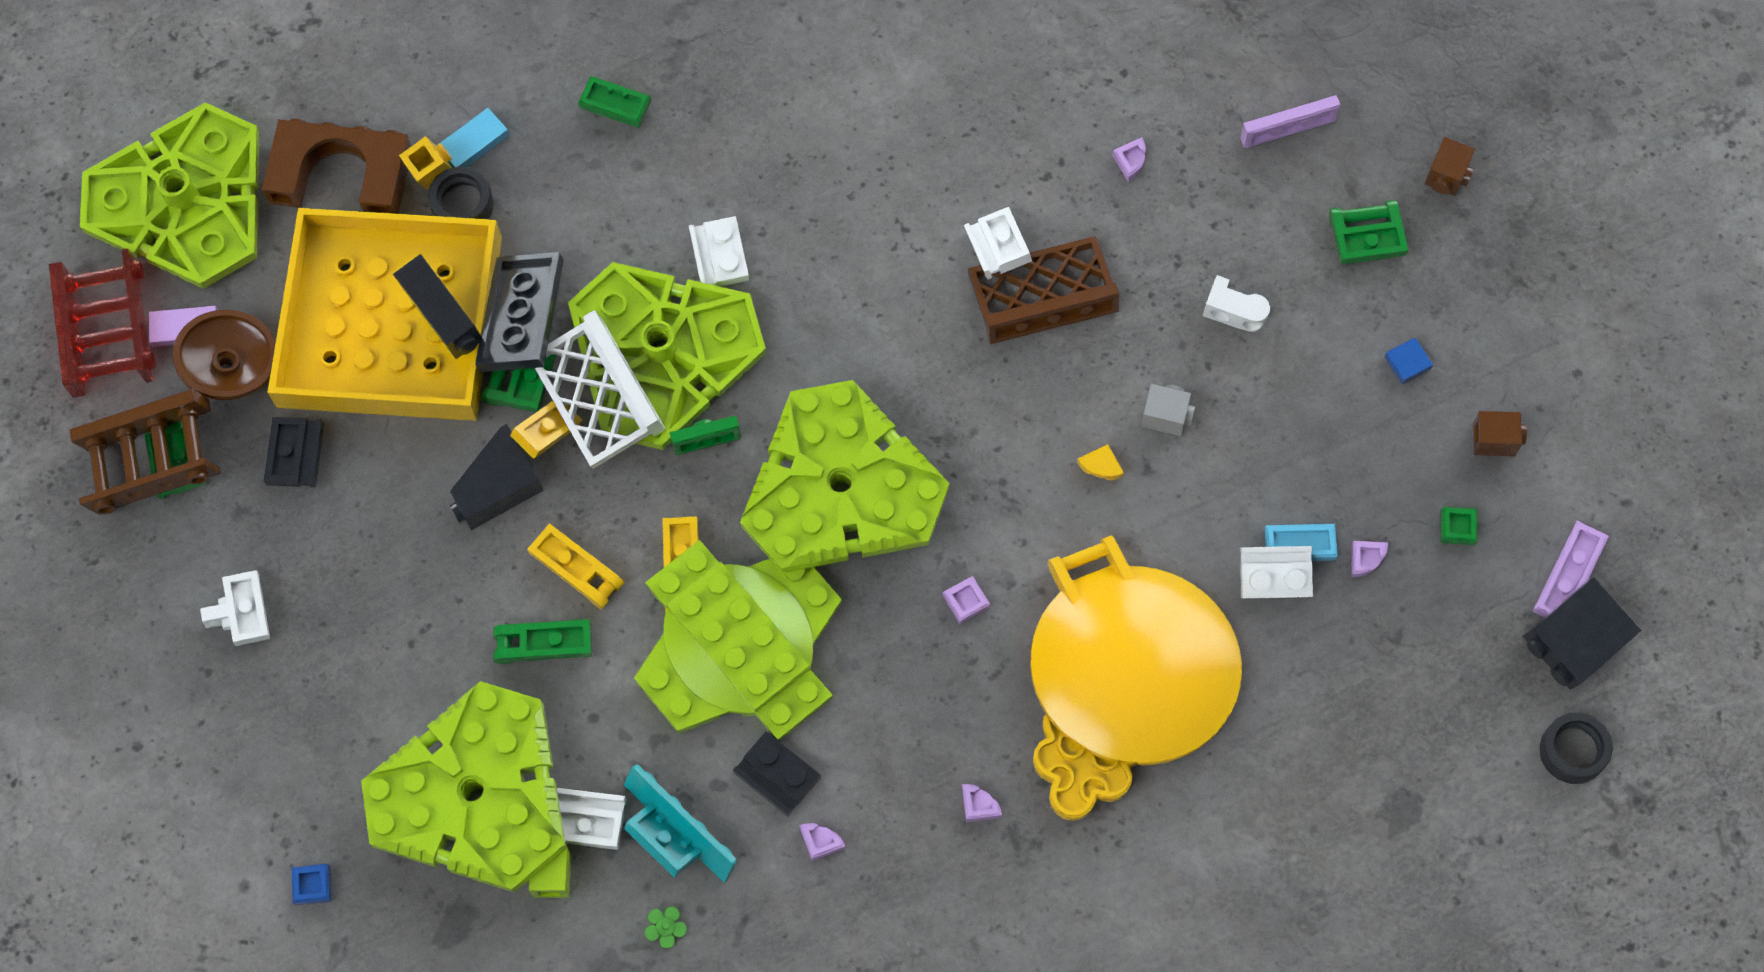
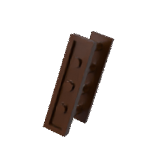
M190 389L69 429L71 442L90 452L95 493L79 498L80 505L99 515L110 514L117 507L188 484H202L207 482L210 477L221 474L220 467L201 456L196 419L199 418V415L211 412L209 399L196 390ZM182 422L188 463L171 468L165 430L169 425ZM151 432L157 473L140 478L134 440L137 439L138 435ZM120 442L126 483L109 488L104 450L108 445Z

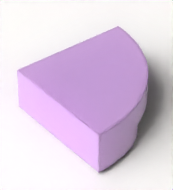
M1142 137L1113 150L1112 156L1128 182L1140 173L1145 162L1146 147Z
M1353 541L1352 578L1366 576L1375 571L1387 553L1388 543Z
M962 784L966 822L1002 818L998 802L988 792L976 785Z
M815 823L799 825L812 861L846 849L841 837L831 829Z

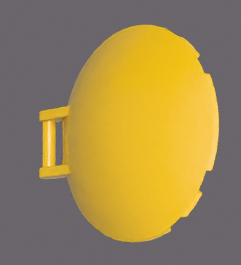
M1112 535L1102 538L1101 543L1064 558L1057 556L1047 561L1048 567L1060 593L1048 605L1036 627L1032 641L1030 669L1037 698L1054 726L1066 738H1072L1075 742L1087 748L1088 753L1112 762L1120 760L1135 762L1138 765H1155L1170 762L1196 751L1210 741L1231 714L1238 698L1242 678V661L1237 638L1229 621L1216 603L1198 587L1172 573L1143 566H1129ZM1106 556L1110 563L1108 567L1072 580L1067 572Z

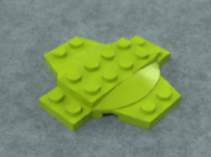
M698 540L645 582L646 587L662 606L666 608L663 626L664 633L635 675L634 680L678 734L717 720L722 715L731 712L742 714L744 717L756 716L770 734L780 742L833 699V695L811 671L813 663V645L820 638L842 604V599L814 567L782 573L770 559L748 567L733 564L724 565L721 561L718 562L705 545Z

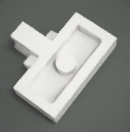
M254 570L222 577L225 597L218 599L219 605L200 609L202 622L205 627L222 626L223 630L231 629L235 646L270 639L258 571Z

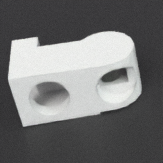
M1217 275L1206 302L1203 316L1250 332L1262 329L1270 312V305L1266 298L1258 294L1245 295L1227 288L1229 279Z

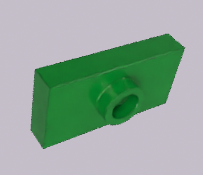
M590 76L578 101L579 108L639 128L651 104V96Z
M736 415L715 421L710 419L700 420L694 423L692 427L670 432L674 452L677 456L740 440L741 438Z

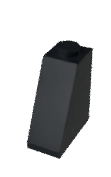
M421 254L393 273L413 305L455 359L469 354L477 347L478 343L484 340L475 325Z
M507 424L499 428L450 490L455 501L449 505L458 522L461 523L466 520L471 530L544 491L538 476L520 445L510 436L512 432Z

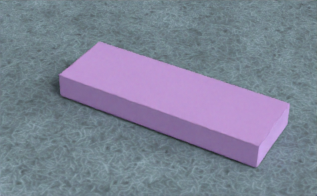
M1337 95L1243 123L1240 136L1243 147L1249 148L1335 122L1341 105Z
M1576 521L1532 612L1545 617L1583 583L1588 581L1609 536Z

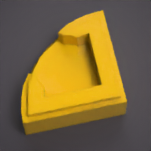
M1108 444L1077 458V464L1087 474L1105 478L1106 480L1120 479L1124 475Z

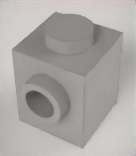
M1151 384L1141 427L1181 436L1183 425L1191 426L1195 406L1189 405L1191 393L1185 392L1183 388L1175 385L1163 387Z

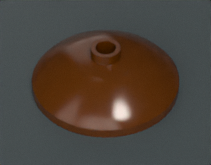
M236 310L210 311L192 319L179 332L173 347L174 367L181 381L189 389H194L207 398L215 400L239 399L256 392L270 379L276 342L268 327L250 314ZM225 364L232 366L230 368H221Z

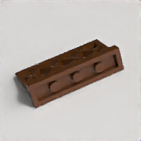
M1096 236L1030 252L1032 262L1022 265L1031 270L1025 280L1011 275L1012 270L1002 274L998 271L991 274L999 279L993 288H989L980 284L978 277L985 275L981 265L968 268V275L986 326V334L990 344L1119 312V291L1116 282L1113 283ZM1092 249L1094 255L1089 264L1074 258L1077 252ZM1055 258L1063 263L1058 271L1054 272L1042 266L1045 260ZM1069 265L1084 271L1078 282L1063 276ZM1037 273L1052 279L1045 290L1031 284ZM1091 274L1103 279L1104 285L1091 288L1084 285V283ZM1005 281L1020 287L1013 298L998 292ZM1058 282L1073 288L1070 294L1058 296L1051 292ZM1026 290L1040 296L1038 302L1028 305L1019 300ZM993 299L1008 305L1005 311L990 314L988 306Z

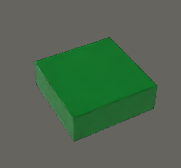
M1442 507L1440 511V543L1476 545L1477 509Z

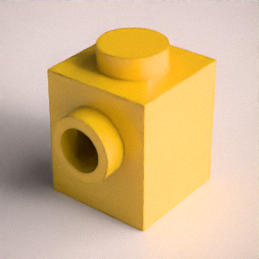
M426 136L399 155L416 181L427 190H429L431 183L437 175L452 168L448 163L452 157L441 143L435 145Z

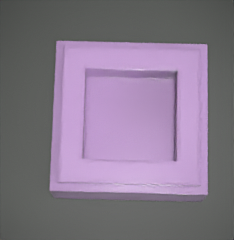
M973 576L942 592L943 598L959 624L990 608V603Z

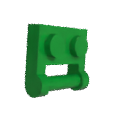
M1396 200L1385 201L1384 205L1341 210L1340 207L1329 209V221L1331 228H1333L1340 265L1407 255L1408 246ZM1386 218L1388 221L1385 223L1345 227V223Z
M555 354L545 358V370L552 371L556 358ZM535 368L515 369L507 392L500 391L506 370L492 371L488 386L483 389L480 397L482 402L492 406L502 405L535 413L540 410L546 387Z

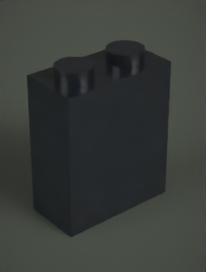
M1592 577L1522 637L1527 641L1529 651L1538 659H1543L1551 668L1550 672L1553 678L1559 684L1567 686L1571 690L1583 683L1642 630L1600 583Z

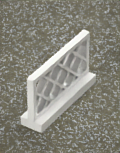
M595 310L583 317L584 323L548 344L546 357L551 354L562 356L557 373L547 371L544 367L535 368L592 469L648 435L653 434L655 437L666 430L605 322ZM586 334L590 341L586 355L571 352L574 340ZM594 351H596L599 358L593 357ZM569 358L584 360L579 377L564 374ZM591 362L604 365L605 372L602 382L586 379ZM549 377L555 378L554 384L551 382ZM610 377L615 385L608 384ZM562 380L577 383L573 400L559 396L558 392ZM584 385L600 388L595 405L579 402ZM606 390L620 393L621 399L617 410L602 407ZM564 404L570 405L569 412ZM626 405H627L628 409L630 410V412H625V411H624ZM577 407L593 410L588 428L575 424L574 418ZM600 412L616 415L611 432L595 429ZM622 417L635 419L640 428L629 436L617 434ZM580 432L586 433L585 439ZM593 435L609 438L606 449L593 456L589 449Z

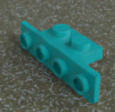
M638 764L630 769L624 786L645 808L629 819L624 829L674 878L699 858L719 879L726 882L737 863L729 848L720 844L707 831L703 823L695 820L682 807L677 798L670 796L657 783L651 773L645 772Z

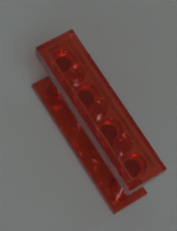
M129 249L122 250L123 266L75 275L73 272L70 273L62 262L48 264L62 384L73 398L86 395L85 383L89 382L90 378L137 369L146 383L153 382L151 369H156V361L152 349L148 348L140 279H144V270L140 259L135 260ZM122 279L126 281L127 296L82 305L75 302L74 292H78V288ZM129 309L130 326L85 335L78 331L77 322H81L82 318ZM133 339L135 356L91 365L82 363L81 352H85L86 348Z

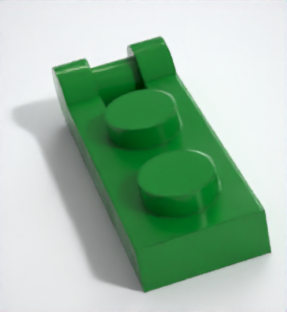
M590 619L504 624L493 627V639L497 640V649L493 651V661L497 664H510L515 661L592 657ZM520 638V647L511 648V640Z

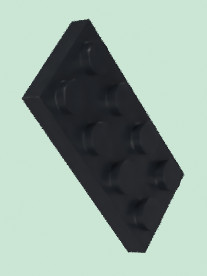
M560 252L497 257L481 332L484 340L479 343L475 362L479 372L544 367L564 262Z

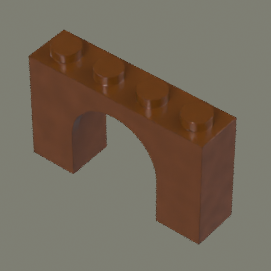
M298 118L290 119V121L278 119L261 190L271 205L301 208L308 177L313 167L325 157L346 153L355 155L366 163V171L359 197V203L363 212L399 214L408 174V168L399 155L410 148L411 144L407 134L397 130L382 132L374 131L364 126L348 128L340 127L331 122L315 124Z

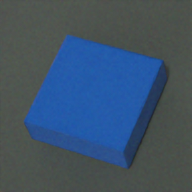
M1416 338L1397 346L1385 354V359L1402 384L1431 370L1433 363Z
M328 864L292 867V896L294 905L331 902V874Z

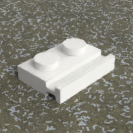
M1009 207L978 219L979 223L971 226L969 223L964 225L987 279L992 278L991 274L998 271L1002 274L1032 262L1030 252Z
M736 216L704 222V225L696 227L689 225L700 282L721 287L749 281Z
M1312 546L1240 547L1241 598L1313 597Z
M557 788L566 844L618 850L626 797Z

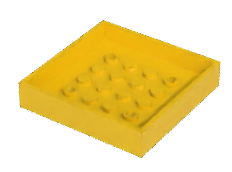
M298 208L268 387V394L275 406L286 409L477 421L484 372H479L475 365L479 343L472 352L455 359L413 305L393 273L421 254L481 335L496 259L500 257L502 235L497 221ZM343 265H351V267L348 270H341ZM442 271H450L445 277L439 276ZM336 356V360L334 362H326L328 357ZM431 362L437 363L435 368L426 369L427 364Z

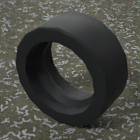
M458 166L447 169L436 176L429 188L428 200L433 216L489 219L492 215L494 201L489 183L480 172L472 168ZM467 185L473 186L479 191L480 202L476 208L468 213L461 215L449 214L442 206V198L454 187Z
M1577 712L1567 713L1556 718L1542 735L1539 750L1541 761L1545 768L1556 779L1569 784H1583L1595 779L1609 764L1613 745L1611 735L1603 723L1594 716ZM1576 728L1592 737L1597 747V754L1591 765L1585 768H1573L1560 760L1555 750V742L1557 736L1562 731Z

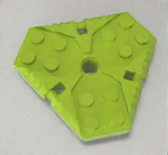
M206 102L150 133L153 140L144 146L139 141H136L83 171L80 228L85 234L108 243L115 248H119L121 251L129 253L136 258L143 256L149 264L168 271L170 274L178 276L202 289L256 259L258 242V199L255 195V190L259 188L260 131L256 125ZM161 151L163 155L152 161L149 157ZM241 192V195L232 196V193ZM153 239H157L155 244L151 246L150 244Z
M612 262L568 302L574 328L584 323L583 317L594 310L602 318L666 428L665 431L654 437L653 434H650L635 444L664 450L672 442L670 432L689 427L702 412H705L710 407L709 401L715 396L721 397L735 381L739 380L745 372L766 355L765 344L750 293L687 279L686 285L676 283L675 276ZM672 297L682 298L680 304L671 303ZM586 334L577 338L581 354L586 355L590 341ZM659 340L667 341L662 347L651 346ZM594 351L593 357L599 358L596 351ZM591 362L587 378L602 382L605 367L602 368V364ZM610 377L608 384L615 385ZM701 381L706 387L699 392L694 387ZM590 386L595 405L600 388ZM606 390L602 407L617 410L621 399L620 393ZM626 405L624 411H625V412H630V410L628 409V407H627V405ZM599 413L598 420L601 431L611 432L616 415ZM622 417L617 434L629 436L640 428L635 419Z
M853 380L790 391L776 432L768 448L769 460L762 464L752 494L741 518L740 525L742 529L782 573L848 561V554L861 552L862 558L928 546L949 490V482L911 444L906 436L900 437L896 433L895 424L887 418ZM886 441L890 446L882 451L878 446ZM782 461L792 462L791 469L781 466ZM838 483H846L850 486L844 492H837L832 489ZM857 530L858 538L845 540V532Z
M480 681L459 698L455 704L447 708V711L441 713L435 721L433 720L427 725L429 730L422 736L417 738L415 735L398 752L392 754L386 762L384 761L361 780L369 844L373 848L437 868L439 863L447 865V869L451 873L515 893L566 849L557 785L554 778H550L549 769H554L546 716L541 699ZM439 740L443 746L431 754L428 748ZM535 773L536 780L525 782L524 775ZM483 789L479 799L468 801L472 791ZM448 839L455 841L452 851L445 850Z

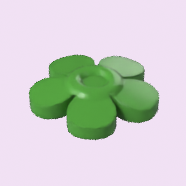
M670 906L665 910L664 917L661 910H651L647 915V919L654 925H650L645 929L646 938L649 941H655L660 936V946L665 949L671 948L675 944L673 935L675 937H682L687 929L685 923L675 922L680 916L679 910Z

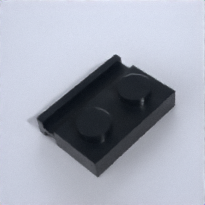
M272 418L264 474L266 485L290 487L305 485L316 488L324 430L322 419L311 421L306 418Z
M767 731L747 752L739 765L733 769V773L787 817L821 779V775Z

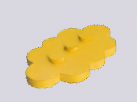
M1044 715L1042 729L1046 738L1039 742L1034 750L1033 765L1040 778L1052 783L1049 801L1056 815L1065 820H1080L1090 814L1096 800L1113 802L1127 794L1132 782L1130 768L1138 763L1120 760L1112 762L1088 753L1087 748L1078 744L1072 738H1066L1054 726L1048 716Z

